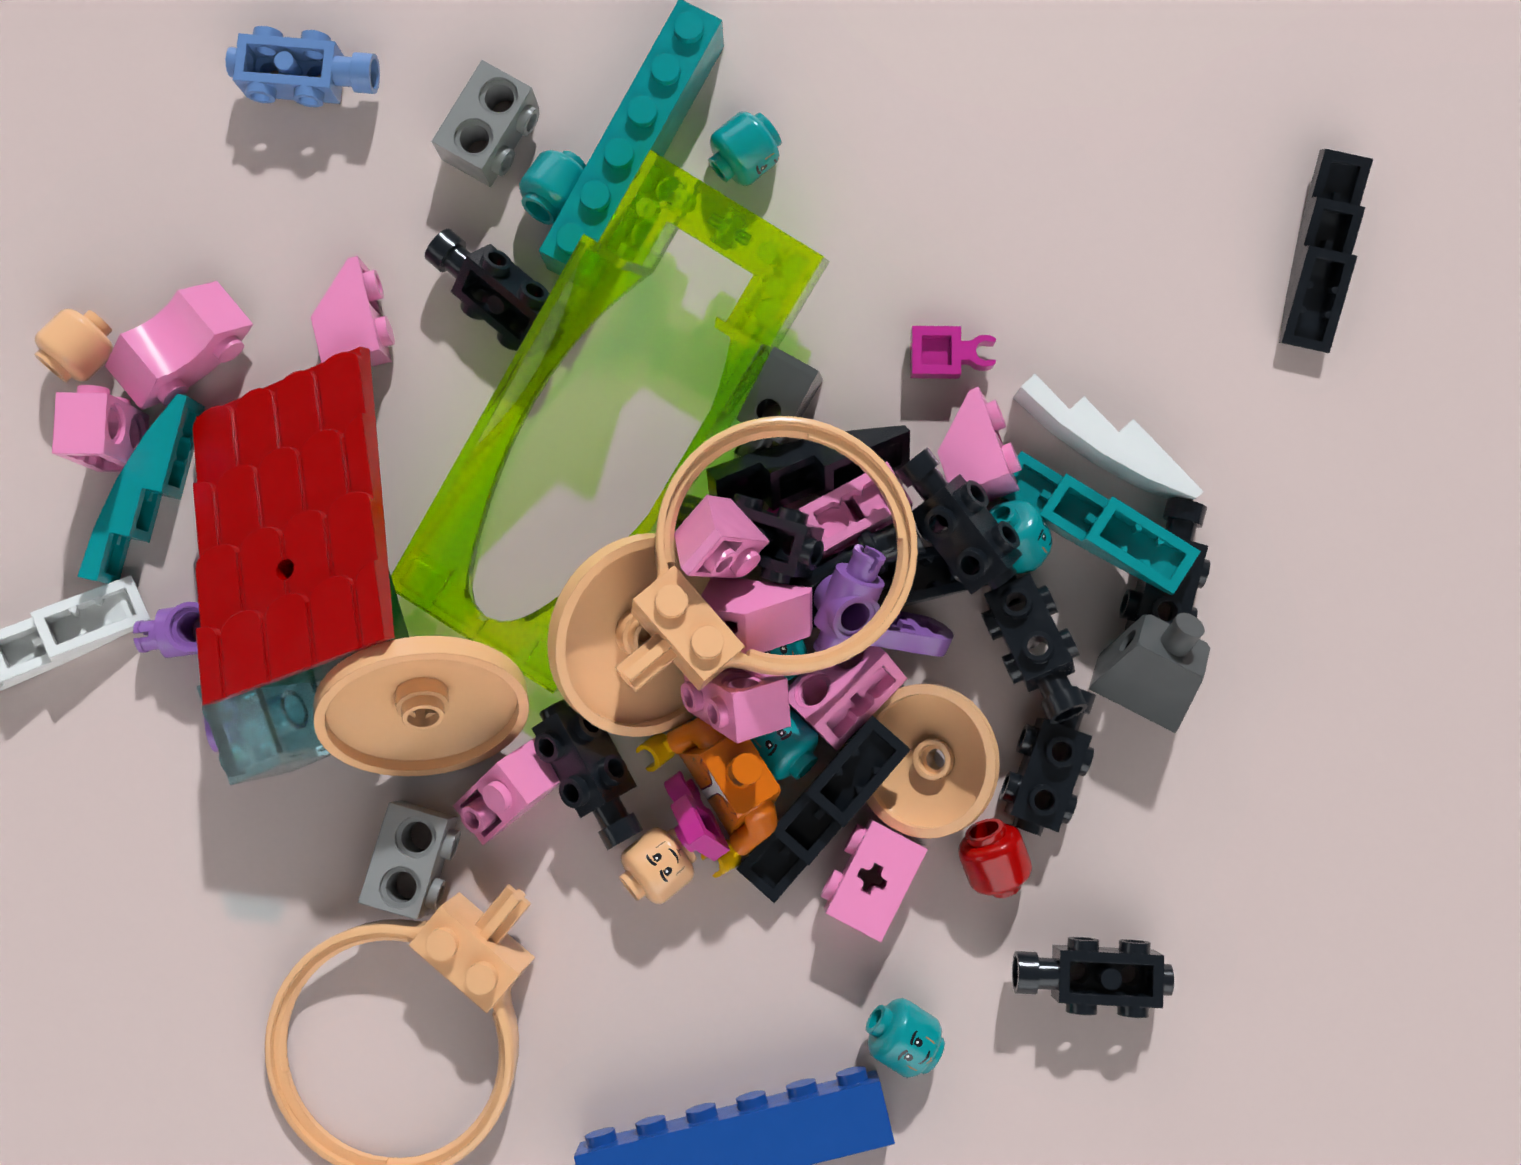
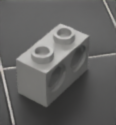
M481 60L431 141L440 158L491 187L497 176L505 175L511 167L515 156L514 149L522 135H529L536 126L539 118V105L532 87ZM499 102H513L512 106L504 112L493 111V108ZM481 140L488 142L487 147L479 153L468 152L469 147L474 142Z
M402 800L389 802L358 903L415 920L428 915L430 909L436 910L441 902L446 884L445 880L439 879L445 859L452 860L460 840L461 832L455 830L458 817ZM417 822L426 824L432 833L431 844L426 850L416 847L411 839L412 828ZM401 872L411 874L416 881L417 889L413 898L403 897L396 888V880Z

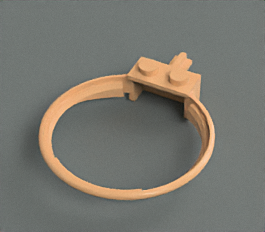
M774 416L745 421L717 433L701 444L679 467L663 497L655 533L656 581L633 599L631 614L651 635V638L615 667L622 676V679L637 692L673 661L696 689L700 691L727 668H738L775 676L800 675L835 666L867 649L888 630L898 617L908 598L916 572L918 547L915 520L906 494L894 473L871 448L856 437L830 424L801 417ZM786 437L809 440L834 449L849 458L878 487L891 512L897 538L896 569L891 587L881 607L861 630L847 640L828 649L810 654L776 655L753 649L746 651V654L742 653L741 650L745 648L743 643L676 568L674 551L676 520L683 500L693 482L709 464L722 454L745 443L765 438Z
M508 884L484 913L459 892L442 904L428 921L386 919L352 927L314 947L292 968L278 990L269 1012L265 1034V1063L271 1090L281 1113L297 1136L320 1157L333 1165H453L472 1152L486 1138L505 1107L517 1069L519 1032L512 1004L511 989L516 980L535 959L530 952L508 934L510 929L531 905V902L525 898L526 894L521 889L515 890ZM382 940L410 942L409 946L484 1012L488 1013L491 1008L494 1010L492 1017L497 1032L499 1059L495 1084L490 1098L478 1118L463 1134L444 1147L430 1153L412 1157L393 1158L372 1155L346 1145L327 1132L310 1114L302 1102L291 1076L287 1056L288 1026L292 1010L302 988L309 978L330 958L353 946L367 942Z

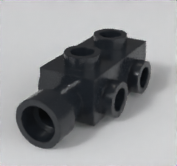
M451 229L441 231L430 242L425 251V259L440 272L447 271L456 278L451 293L462 301L460 304L461 310L470 318L484 320L498 332L497 339L502 346L513 351L520 350L524 354L534 347L542 349L550 343L558 331V326L555 322L564 305L553 297L542 284L534 281L516 266L504 252L497 250L492 244H489L470 253L466 249V242Z
M927 447L895 472L907 488L912 485L923 499V502L912 510L917 530L926 541L932 543L946 561L951 575L958 582L963 583L970 594H973L986 584L994 590L1017 573L1013 564L1023 555L1017 549L1020 545L1019 536L1009 523L1005 521L998 523L986 508L989 502L988 496L981 485L973 480L966 482L961 474L948 482L936 467L940 462Z
M735 493L733 502L770 541L759 553L761 559L757 565L762 567L760 577L782 584H790L792 577L811 578L813 570L818 567L823 556L824 544L821 540L824 528L807 524L809 517L807 513L779 506L778 513L775 514L762 510L764 500ZM690 494L685 496L678 513L675 530H677L703 498ZM794 539L792 549H790L791 542Z
M1170 497L1167 499L1163 519L1167 521L1165 529L1201 552L1173 595L1138 578L1135 590L1128 589L1125 592L1120 606V617L1127 619L1125 631L1142 615L1151 614L1161 619L1158 615V607L1162 602L1171 606L1168 621H1165L1169 624L1172 623L1179 613H1189L1197 618L1198 610L1192 606L1197 588L1201 589L1206 583L1210 571V561L1205 559L1208 545L1193 542L1196 529L1203 526L1207 506L1182 498Z
M1029 573L1020 578L1014 575L1000 587L984 593L989 610L981 613V616L992 640L994 641L1002 637L1010 652L1001 658L1013 684L1023 681L1028 692L1039 688L1044 698L1041 706L1050 724L1067 721L1086 710L1088 706L1079 687L1072 686L1067 677L1075 672L1073 658L1080 656L1069 630L1065 628L1058 631L1051 617L1058 610L1047 586L1044 585L1037 588ZM1022 601L1026 602V606L1020 611H1012L1008 608ZM1040 642L1048 646L1047 651L1039 656L1029 652L1030 648L1037 647Z
M1080 689L1088 707L1074 718L1061 723L1050 724L1049 720L1037 717L1034 726L1029 724L1024 726L1016 748V752L1024 754L1018 772L1009 771L1006 775L999 797L1000 800L1007 802L1004 812L1015 816L1012 824L1014 827L1041 836L1044 827L1059 832L1062 823L1068 824L1077 804V795L1072 794L1079 775L1085 776L1094 756V748L1089 747L1092 736L1078 730L1084 713L1090 714L1096 698L1095 694ZM1062 741L1067 745L1068 751L1065 759L1057 761L1052 756V748L1057 742ZM1041 790H1047L1051 795L1049 805L1044 809L1037 808L1034 801L1036 794Z
M565 699L542 710L539 715L543 721L531 728L536 736L534 747L538 757L542 761L550 763L561 782L559 785V795L564 804L570 808H575L580 818L593 812L602 829L598 834L607 850L641 832L643 828L634 812L629 814L620 799L621 795L634 789L637 785L608 732L596 727L569 706Z
M1068 937L1067 945L1052 944V958H1040L1037 952L1015 951L1012 962V984L1016 994H1037L1038 989L1051 990V997L1058 1003L1066 1004V1012L1071 1014L1096 1015L1097 1005L1117 1006V1014L1120 1016L1147 1018L1149 1017V1008L1163 1009V996H1171L1173 994L1174 972L1171 964H1164V955L1152 950L1151 942L1121 939L1119 940V948L1099 947V939ZM1075 963H1083L1085 967V974L1079 980H1071L1070 967ZM1132 965L1135 968V977L1131 982L1123 983L1120 972L1125 966Z

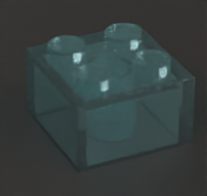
M316 682L257 688L216 704L202 706L203 715L210 725L219 751L221 767L226 772L230 786L293 772L332 755L322 746L314 729L313 703L318 687ZM199 685L197 690L202 702L201 685Z

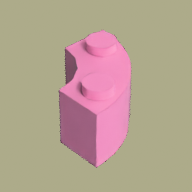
M218 281L177 290L171 301L153 318L119 335L105 367L141 410L159 403L168 406L177 394L186 395L190 386L209 374L220 363L231 361L237 357L244 348L242 340L253 326V323Z

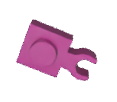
M912 326L910 331V378L959 379L961 376V365H969L978 371L991 370L996 364V360H983L979 358L976 349L980 346L993 347L996 338L991 335H979L973 340L961 341V326Z
M677 772L664 782L665 789L674 802L670 807L678 822V825L674 828L675 833L688 851L694 852L696 850L715 861L727 853L730 848L712 810L704 806L699 789L693 779H689L686 782L682 772Z

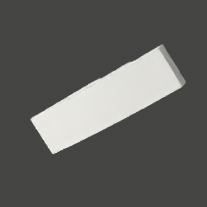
M1036 374L1027 380L1014 395L1013 399L1051 434L1093 464L1129 484L1164 499L1174 497L1193 501L1204 492L1134 419L1118 432L1085 396L1069 409Z
M129 575L30 612L32 618L0 629V691L65 664L133 631L136 621H150L151 619L133 577Z

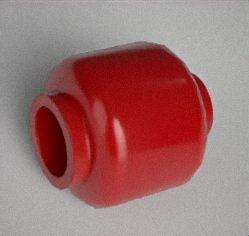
M985 819L971 825L966 830L965 837L958 847L959 858L968 882L977 893L988 896L993 895L995 898L1013 896L1021 889V885L1028 880L1031 874V860L1020 831L1011 824L1003 823L1000 819Z

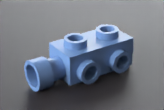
M256 26L253 29V34L238 33L237 47H229L226 52L225 62L228 75L233 78L232 80L247 98L259 103L269 104L274 103L276 99L294 100L307 107H321L323 103L340 104L342 87H352L355 93L376 94L379 88L380 66L376 54L354 52L352 57L344 56L335 41H331L327 34L316 30H304L301 32V38L283 37V34L275 28ZM279 71L278 74H271L270 72Z

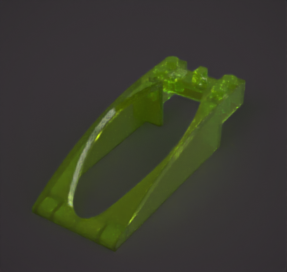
M652 150L648 152L600 239L586 234L582 235L391 575L396 594L468 640L485 644L502 652L519 667L524 676L552 694L558 688L550 670L547 640L551 615L558 597L531 614L517 619L500 621L484 615L476 605L473 593V569L493 495L517 436L546 384L567 354L588 329L625 294L654 273L678 229H681L753 274L728 319L716 317L714 328L729 336L730 342L722 377L711 410L649 514L629 536L656 533L661 503L675 473L688 456L701 444L732 425L773 347L778 348L830 262L818 252ZM696 480L693 482L686 495H688Z

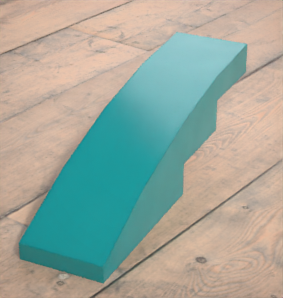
M177 394L144 434L118 475L94 525L77 577L106 584L119 580L130 540L134 539L150 543L162 496L179 500L182 498L194 452L193 423L196 420V416L204 412L205 406L186 395Z
M1021 451L1017 457L1022 470L1014 473L1019 491L999 499L1004 502L1022 500L1031 503L1038 510L1050 530L1140 580L1170 595L1175 593L1200 554V550L1112 496L1109 500L1066 473L1063 477L1025 452Z

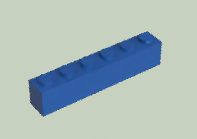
M856 1066L837 1072L836 1080L817 1084L814 1078L802 1079L786 1086L787 1092L766 1096V1092L763 1090L753 1091L738 1096L736 1104L716 1109L715 1103H704L687 1109L685 1117L666 1121L665 1115L647 1117L635 1123L636 1129L616 1133L614 1127L598 1129L585 1135V1141L580 1142L574 1154L575 1165H813L894 1145L895 1141L877 1070L867 1072L865 1066Z

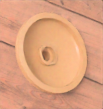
M914 684L898 688L873 716L911 750L866 802L885 824L911 837L931 839L959 832L971 825L984 812L997 786L1000 761L998 745L992 727L981 710L971 700L951 688L935 684ZM937 750H940L945 757L942 767H939L934 760Z

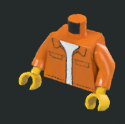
M697 718L669 731L667 735L663 733L653 735L636 748V753L647 750L653 755L655 761L645 768L649 772L656 771L673 758L675 753L679 754L728 832L729 840H725L730 850L717 859L719 870L712 875L714 878H718L738 867L741 863V855H747L775 831L778 819L774 804L781 789L751 740L735 743L700 718ZM701 854L702 861L708 858Z

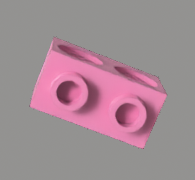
M79 385L77 386V393L56 392L52 454L97 472H121L140 440L149 429V415L131 406V400L110 395V389L102 386Z
M885 462L886 465L890 468V470L894 473L889 463ZM866 473L799 508V511L809 514L807 524L824 528L821 540L824 544V552L821 560L858 543L857 537L861 536L862 532L869 530L873 533L893 523L891 512L884 497ZM903 488L912 510L913 502Z
M869 646L863 652L845 662L798 676L788 687L789 705L837 751L908 678L883 649Z
M727 668L703 689L698 691L684 675L685 683L681 685V698L687 711L735 743L791 727L788 681L785 676L759 674L744 669Z

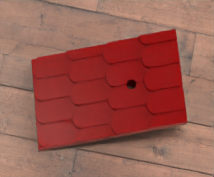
M360 346L348 352L335 354L323 363L306 370L293 372L283 380L264 388L253 389L241 398L222 406L211 407L201 415L196 416L192 431L197 482L193 483L199 549V559L196 562L195 570L201 627L196 628L202 706L216 704L257 688L319 682L335 665L352 654L382 642L409 637L388 567L370 349Z

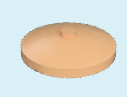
M655 533L637 534L619 539L599 549L584 561L562 589L549 624L547 640L550 670L559 692L573 710L591 724L604 731L621 736L642 737L660 734L674 729L694 717L683 704L681 685L685 683L684 674L673 661L637 692L630 685L626 684L615 668L651 638V635L631 614L633 599L656 581ZM674 537L676 568L695 590L702 595L711 577L687 576L680 567Z
M448 636L400 638L360 650L342 660L325 675L316 689L313 703L315 733L322 746L330 754L355 768L391 776L436 775L460 770L482 762L503 750L519 735L525 726L529 714L526 680L519 667L509 657L485 644Z

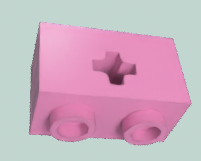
M871 818L868 819L865 827L856 824L844 847V851L851 855L842 873L834 869L820 897L827 900L824 906L825 913L882 942L928 849ZM874 863H877L879 865L877 872L883 880L880 885L871 883L867 890L862 888L864 882L858 875V872L861 868L870 870Z

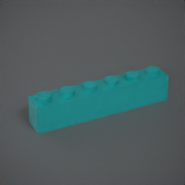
M684 0L677 1L539 249V253L548 270L588 291L591 289L724 48L722 19Z

